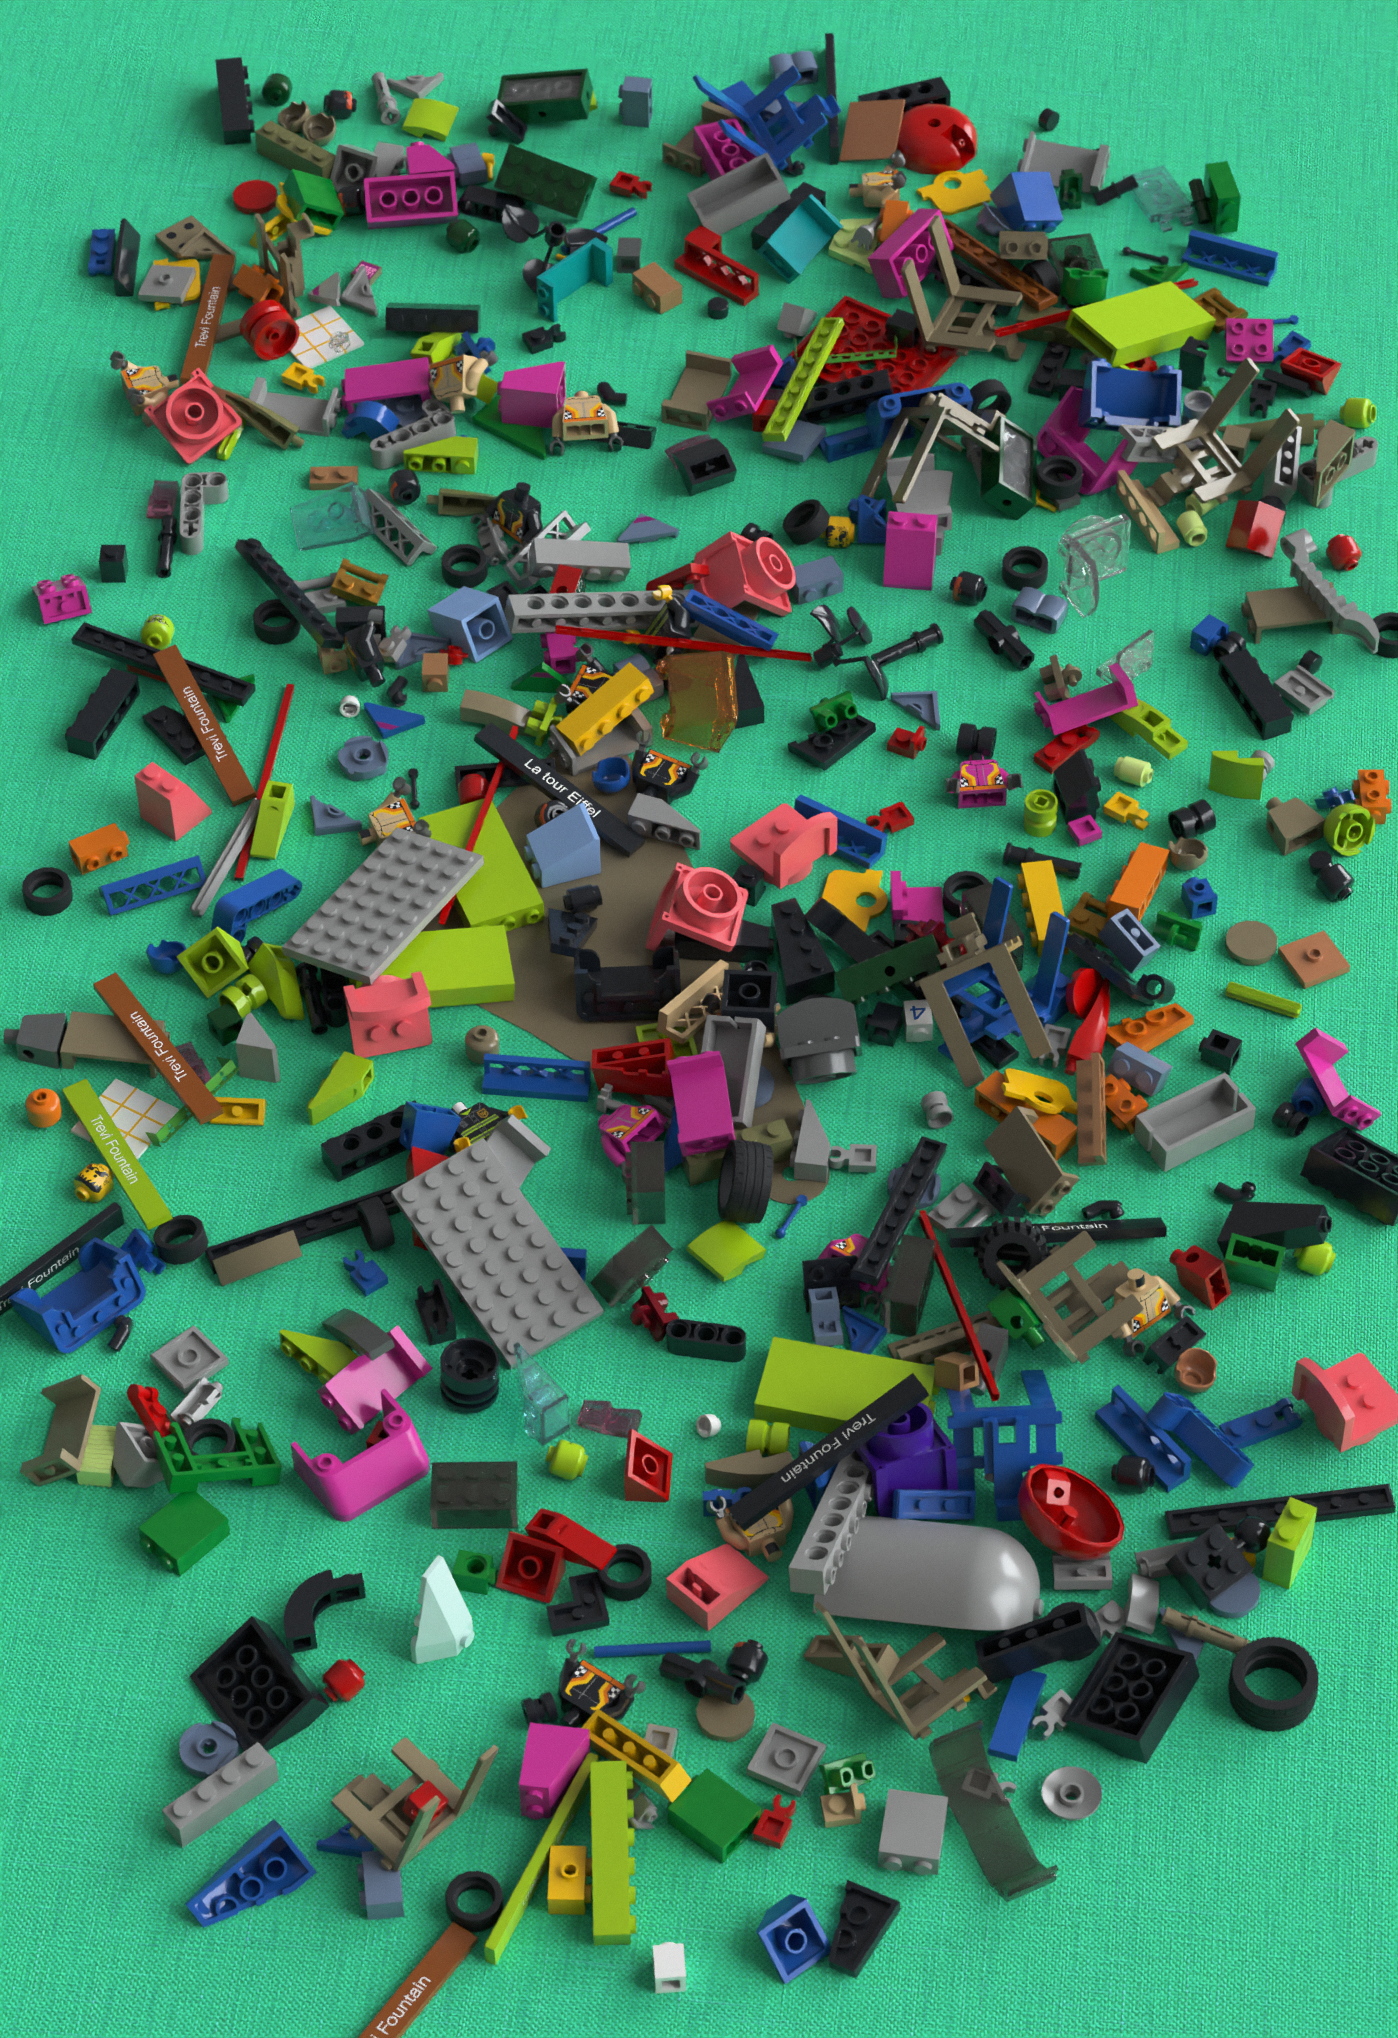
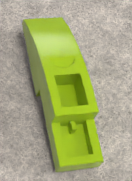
M1137 699V706L1108 716L1132 737L1136 735L1141 736L1168 760H1171L1187 749L1188 741L1171 728L1172 720L1142 700Z

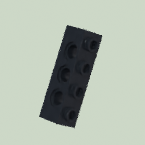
M936 77L859 95L858 102L905 99L904 113L915 106L925 104H944L950 106L951 92L942 77Z
M888 369L812 388L800 412L802 421L819 425L865 413L870 403L886 395L894 394Z
M405 1104L384 1115L377 1116L361 1126H356L346 1133L330 1138L321 1144L322 1161L337 1182L408 1150L399 1140Z

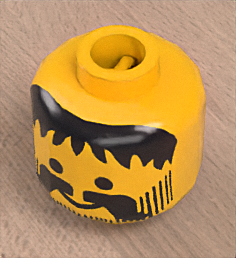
M830 516L828 527L821 534L820 538H825L827 547L847 548L850 542L854 543L855 523H851L849 517Z
M90 1163L74 1178V1192L76 1196L83 1202H100L114 1187L113 1173L103 1164Z

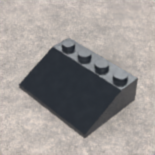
M1346 1126L1310 1148L1300 1173L1301 1176L1308 1179L1310 1184L1330 1191L1335 1198L1350 1202L1357 1210L1368 1212L1377 1217V1220L1382 1224L1394 1226L1398 1223L1397 1154Z
M251 1616L190 1675V1678L223 1723L234 1731L237 1742L244 1752L257 1742L266 1751L271 1750L309 1727L330 1707L270 1625L254 1616Z
M1116 1632L1062 1717V1721L1117 1755L1147 1764L1200 1677L1193 1653Z

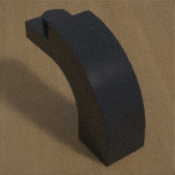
M330 1569L315 1574L297 1587L290 1596L284 1612L286 1642L288 1651L291 1654L318 1648L314 1624L317 1617L326 1608L335 1604L366 1598L362 1573L345 1574L333 1579Z

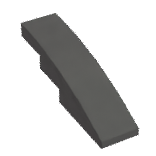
M344 1308L321 1322L323 1327L339 1342H342L349 1349L356 1351L360 1356L365 1354L371 1361L395 1347L389 1335L355 1311Z

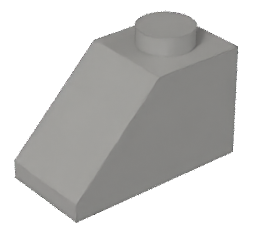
M784 302L777 330L784 331L783 336L796 339L797 335L805 337L818 312Z

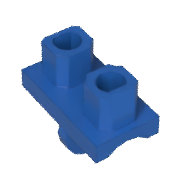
M466 331L461 334L465 341L454 347L459 356L463 354L471 356L473 354L472 357L479 359L481 351H487V353L490 350L494 351L495 343L491 338L481 337L478 339L477 344H475ZM489 366L485 369V374L491 371Z

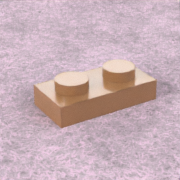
M358 466L310 467V490L358 489Z

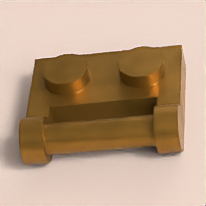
M1214 287L1192 300L1216 319L1213 331L1218 334L1225 329L1226 318L1247 319L1248 312L1243 308H1238L1221 295L1220 290Z
M343 558L329 593L363 606H377L389 575L384 573L381 575L351 564L350 560ZM346 572H348V573H350V574H353V575H356V576H358V577H361V578H363V579H366V580H368V581L374 582V583H376L377 585H374V584H372V583L366 582V581H364V580H361V579H359V578H356V577H354V576H351V575H349V574H346Z
M1085 891L1067 917L1070 920L1068 931L1072 933L1074 931L1082 937L1086 936L1096 944L1109 949L1098 937V934L1108 922L1107 919L1088 911L1087 908L1090 907L1108 915V910L1105 909L1104 902L1093 898L1092 894Z

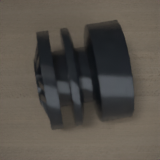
M473 1337L461 1338L451 1342L443 1350L440 1358V1390L442 1399L446 1405L455 1411L463 1413H477L489 1408L496 1401L499 1394V1356L497 1351L488 1342Z

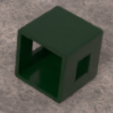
M229 1003L207 1014L209 1031L222 1046H226L238 1038L243 1025V1018Z

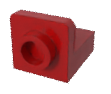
M919 726L915 733L897 727L887 742V751L914 760L919 751L922 752L925 749L927 743L925 727Z

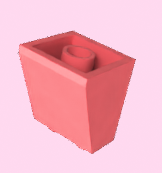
M151 762L134 776L140 817L174 841L179 840L212 813V810L189 786L154 762Z

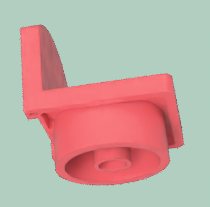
M199 367L191 373V378L187 383L176 389L156 407L150 404L145 408L142 421L148 428L154 425L187 465L193 464L242 424V419L235 410L212 390L213 384Z
M730 531L695 554L694 563L708 565L710 574L700 579L699 583L694 584V590L730 609L745 600L782 617L792 611L787 591L795 585L794 567L786 552L774 540L768 537H761L753 542Z
M783 803L732 837L730 848L748 864L755 866L758 871L764 872L765 882L774 884L779 889H782L786 885L795 884L805 879L811 872L813 862L825 853L830 856L837 851V817L831 812H825L807 820L790 805Z
M677 862L658 898L649 926L645 948L655 951L667 930L670 929L723 951H732L737 940L748 891L739 887L733 878L721 870L711 867L693 869Z
M421 971L411 973V978L401 979L392 975H381L371 985L363 983L357 989L354 988V985L343 987L354 1055L366 1058L426 1046L432 1043L428 1006L431 1005V1000Z
M1357 1353L1326 1370H1323L1307 1357L1296 1361L1292 1394L1297 1401L1303 1399L1315 1413V1422L1319 1431L1327 1439L1334 1442V1446L1340 1453L1353 1446L1365 1444L1374 1439L1380 1432L1398 1424V1394L1363 1353Z

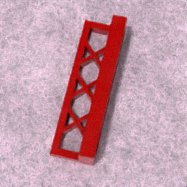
M689 235L684 238V253L674 260V268L742 306H746L759 295L758 273ZM692 247H694L699 254L693 252ZM710 257H712V258L714 259V261L716 262V264L712 262V260L710 259ZM727 266L731 268V270L733 271V273H731V272L729 271V269L727 268ZM744 275L751 279V283L746 280Z

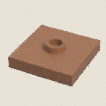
M1324 930L1281 946L1278 949V954L1304 989L1350 972L1349 963Z

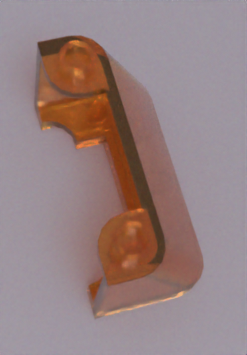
M725 651L666 655L663 659H659L656 673L659 674L660 679H668L670 708L667 713L662 715L660 727L663 728V739L719 753L733 731L738 718L733 654Z

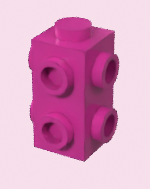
M555 632L540 634L541 648H546L547 650L543 651L544 663L559 674L576 673L575 662H580L576 659L578 647H573L576 644V636L556 634Z

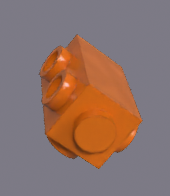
M886 200L885 208H881L880 222L883 223L882 229H878L877 242H880L881 245L913 214L908 201Z
M243 263L232 284L240 288L238 293L249 299L253 297L252 302L254 304L263 300L279 302L283 294V287L278 284L279 279L268 273L264 275L265 270L255 264L250 267Z
M1358 769L1357 780L1352 781L1353 794L1357 795L1354 804L1367 809L1371 817L1375 819V824H1385L1386 814H1391V799L1386 797V795H1389V780H1385L1384 770Z
M115 823L68 841L71 859L81 875L128 856V836L124 830L120 831Z
M1110 1073L1105 1078L1106 1112L1112 1116V1123L1120 1131L1125 1129L1132 1135L1135 1132L1136 1115L1147 1111L1149 1104L1141 1095L1138 1094L1135 1097L1130 1092L1132 1088L1123 1078L1118 1080Z

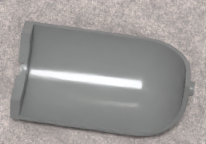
M866 1515L859 1520L857 1534L852 1535L850 1549L845 1551L841 1568L838 1567L836 1570L834 1584L829 1585L825 1596L814 1594V1604L819 1602L828 1610L830 1615L970 1630H1007L1037 1620L1043 1612V1600L1039 1599V1575L1035 1563L1025 1547L1009 1534L987 1527ZM813 1606V1613H817Z

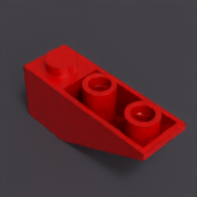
M540 1508L525 1527L529 1537L564 1547L566 1561L601 1571L618 1551L616 1547L565 1515Z

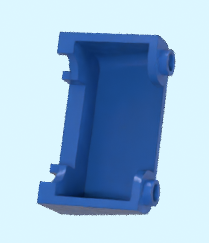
M1104 358L1092 359L1087 364L1078 414V426L1087 429L1119 432L1118 430L1121 425L1176 428L1181 426L1182 370L1174 369L1171 365H1162L1154 372L1111 368V364Z
M951 383L886 395L870 403L865 412V419L874 447L880 448L883 446L896 416L900 414L901 407H920L919 402L921 398L926 397L928 392L935 396L941 392L971 411L973 399L969 388L962 383Z
M97 1237L84 1244L78 1253V1261L82 1270L40 1299L37 1292L30 1288H23L9 1297L15 1311L47 1342L63 1353L75 1351L113 1324L117 1316L125 1315L138 1306L145 1297V1286L130 1254Z

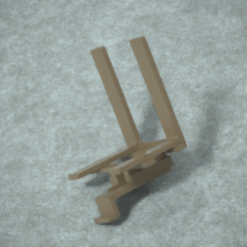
M259 213L254 214L259 267L265 270L264 275L268 273L279 279L278 284L283 287V294L280 298L282 306L292 318L300 317L301 309L294 297L302 296L303 290H305L300 240L314 236V225L306 213H301L302 220L287 224L288 236L286 240L278 242V246H274L265 232L264 220ZM267 249L277 263L278 272L268 258ZM237 274L232 276L228 293L240 289L232 284ZM205 284L201 285V294L198 298L184 301L182 304L179 303L181 307L200 302ZM241 319L220 325L215 344L241 336L239 327Z
M934 215L928 225V230L947 289L948 299L933 324L913 259H907L901 269L924 348L928 352H935L938 346L957 348V355L966 356L969 350L990 352L992 348H1001L1004 351L1006 360L1019 361L1027 348V344L1019 342L1016 333L999 338L996 337L994 334L995 329L1002 327L994 326L995 320L991 313L997 304L1018 306L1023 297L1022 293L961 285L939 215ZM965 301L985 303L980 314L960 312Z
M1250 358L1244 359L1201 419L1196 420L1195 418L1183 426L1165 429L1163 433L1155 435L1151 439L1159 451L1162 452L1175 447L1181 455L1174 462L1177 468L1161 474L1154 484L1145 490L1157 507L1169 504L1176 494L1194 488L1193 494L1201 504L1215 499L1219 504L1225 503L1228 500L1226 495L1238 490L1243 495L1250 493L1252 485L1299 425L1300 420L1290 408L1285 409L1243 466L1216 434L1218 427L1260 372ZM1199 438L1205 447L1191 452L1185 443ZM1213 457L1219 465L1205 470L1203 465L1208 464Z
M928 392L926 397L921 398L919 402L920 407H901L900 414L896 416L860 495L863 494L873 498L885 473L886 460L891 459L907 423L923 432L892 499L893 502L898 504L906 502L934 440L953 452H962L963 447L945 435H964L987 451L998 452L1000 447L981 435H984L985 431L993 430L998 417L1003 416L1006 418V416L997 410H985L980 418L941 392L937 396ZM918 418H930V419H929L928 423L926 424V423H924L923 421H921V420L918 419Z
M973 912L948 923L955 940L943 946V952L937 955L940 964L946 963L947 967L914 982L916 987L921 986L965 1087L983 1081L985 1076L943 983L982 964L991 963L1031 1056L1036 1058L1052 1051L1051 1044L1010 954L1011 951L1023 945L1020 937L1016 936L985 950L984 945L988 942L985 935L981 934ZM962 943L967 951L965 955H962L959 949Z
M1086 1231L1081 1232L1061 1248L1059 1245L1049 1251L1052 1255L1028 1273L1026 1270H1023L1015 1276L1001 1260L996 1263L1010 1283L1028 1301L1044 1323L1043 1328L1054 1343L1073 1363L1079 1361L1081 1365L1090 1359L1087 1354L1089 1350L1110 1335L1117 1339L1124 1333L1120 1327L1144 1310L1133 1294H1130L1109 1311L1103 1305V1303L1114 1296L1116 1288L1128 1281L1127 1274L1130 1270L1123 1261L1118 1262L1114 1266L1109 1263L1086 1281L1073 1264L1096 1247V1243ZM1064 1271L1070 1280L1045 1297L1040 1288ZM1066 1305L1072 1314L1062 1320L1056 1311ZM1097 1316L1099 1317L1097 1320H1095L1093 1323H1091L1077 1335H1073L1081 1328H1083L1085 1325H1087L1089 1322H1091L1093 1319H1095Z
M819 1602L813 1605L866 1696L914 1740H917L919 1737L924 1739L931 1734L932 1731L928 1725L951 1707L957 1712L965 1708L967 1703L962 1698L970 1692L974 1691L979 1697L986 1700L997 1691L996 1686L977 1667L970 1671L967 1668H963L956 1675L948 1677L944 1681L929 1670L922 1662L946 1645L944 1638L937 1632H933L900 1657L888 1681L866 1644L857 1636H854L851 1641L875 1680L869 1681L828 1610ZM912 1671L921 1681L897 1698L891 1686Z
M404 1737L393 1746L391 1753L413 1773L407 1780L393 1791L374 1773L370 1774L366 1779L362 1775H358L332 1799L331 1804L353 1825L348 1830V1833L355 1840L363 1835L385 1857L381 1860L380 1864L388 1872L391 1869L398 1872L471 1807L499 1748L493 1745L479 1757L464 1789L460 1790L439 1770L440 1766L432 1758L429 1760L408 1738ZM429 1780L449 1800L444 1812L430 1824L440 1802L437 1796L433 1797L419 1810L413 1822L402 1811L407 1797L418 1786Z

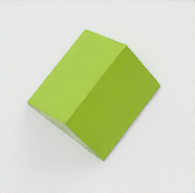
M219 927L213 929L176 956L207 999L249 969L240 942Z

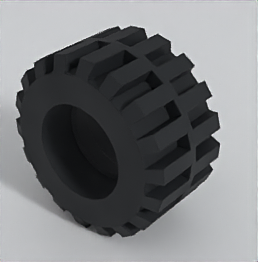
M1015 1216L1014 1221H1009L1008 1217L1002 1218V1223H998L996 1220L992 1223V1228L987 1227L984 1230V1236L980 1238L978 1248L979 1269H982V1275L985 1279L989 1278V1284L993 1287L996 1284L999 1285V1290L1004 1291L1006 1287L1015 1288L996 1264L1000 1261L996 1256V1252L1001 1246L1007 1243H1018L1029 1252V1257L1023 1263L1015 1266L1006 1265L1015 1276L1023 1270H1026L1028 1273L1047 1258V1245L1044 1235L1040 1234V1229L1037 1226L1032 1227L1031 1221L1027 1219L1024 1223L1020 1222V1217Z

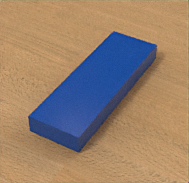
M894 1489L892 1518L974 1519L976 1491L961 1489Z

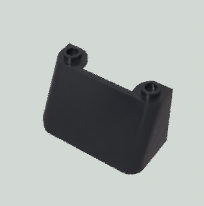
M678 945L658 947L653 953V965L600 967V957L597 952L592 949H581L574 958L577 1015L580 1019L589 1022L658 1019L659 1010L681 993Z

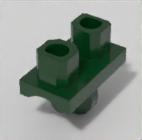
M1074 169L1062 170L1061 175H1059L1058 203L1061 211L1068 208L1071 210L1081 209L1083 176L1082 173H1075Z

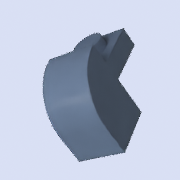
M836 1287L808 1289L813 1341L817 1345L827 1347L843 1344L839 1299Z

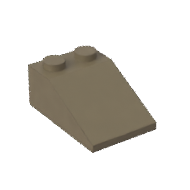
M1331 419L1324 427H1320L1316 434L1318 442L1313 454L1315 465L1312 506L1317 507L1351 466L1356 430Z

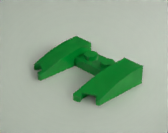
M234 1417L231 1419V1426L239 1452L194 1456L190 1452L178 1422H173L169 1425V1430L172 1434L161 1438L157 1430L154 1431V1445L169 1494L195 1492L198 1488V1482L248 1478L251 1487L279 1484L282 1466L263 1424L258 1422L256 1430L242 1429L240 1425L241 1418Z

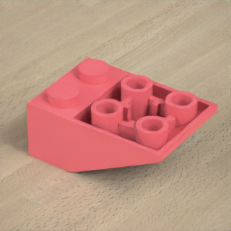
M726 1543L686 1561L666 1578L667 1598L708 1632L769 1580V1577L730 1544Z

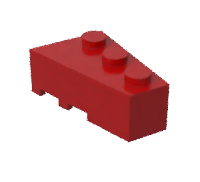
M670 1038L592 1050L591 1069L599 1091L607 1083L613 1085L612 1092L674 1097L671 1075L667 1066V1061L676 1058Z

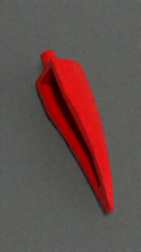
M1107 978L1103 982L1095 1004L1075 1032L1065 1062V1073L1067 1075H1075L1076 1061L1091 1060V1053L1099 1052L1100 1055L1102 1054L1110 1009V982Z

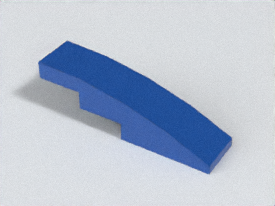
M1031 1670L1014 1676L988 1748V1755L1017 1762L1022 1744L1025 1743L1029 1727L1033 1722L1047 1674Z

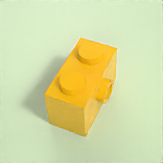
M550 1845L549 1914L585 1915L586 1903H591L592 1885H586L587 1876H592V1858H587V1846Z

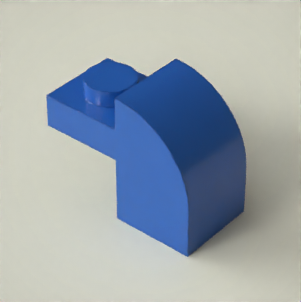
M361 401L358 403L355 412L346 417L341 433L349 439L364 431L374 440L395 431L399 419L391 410L378 402Z

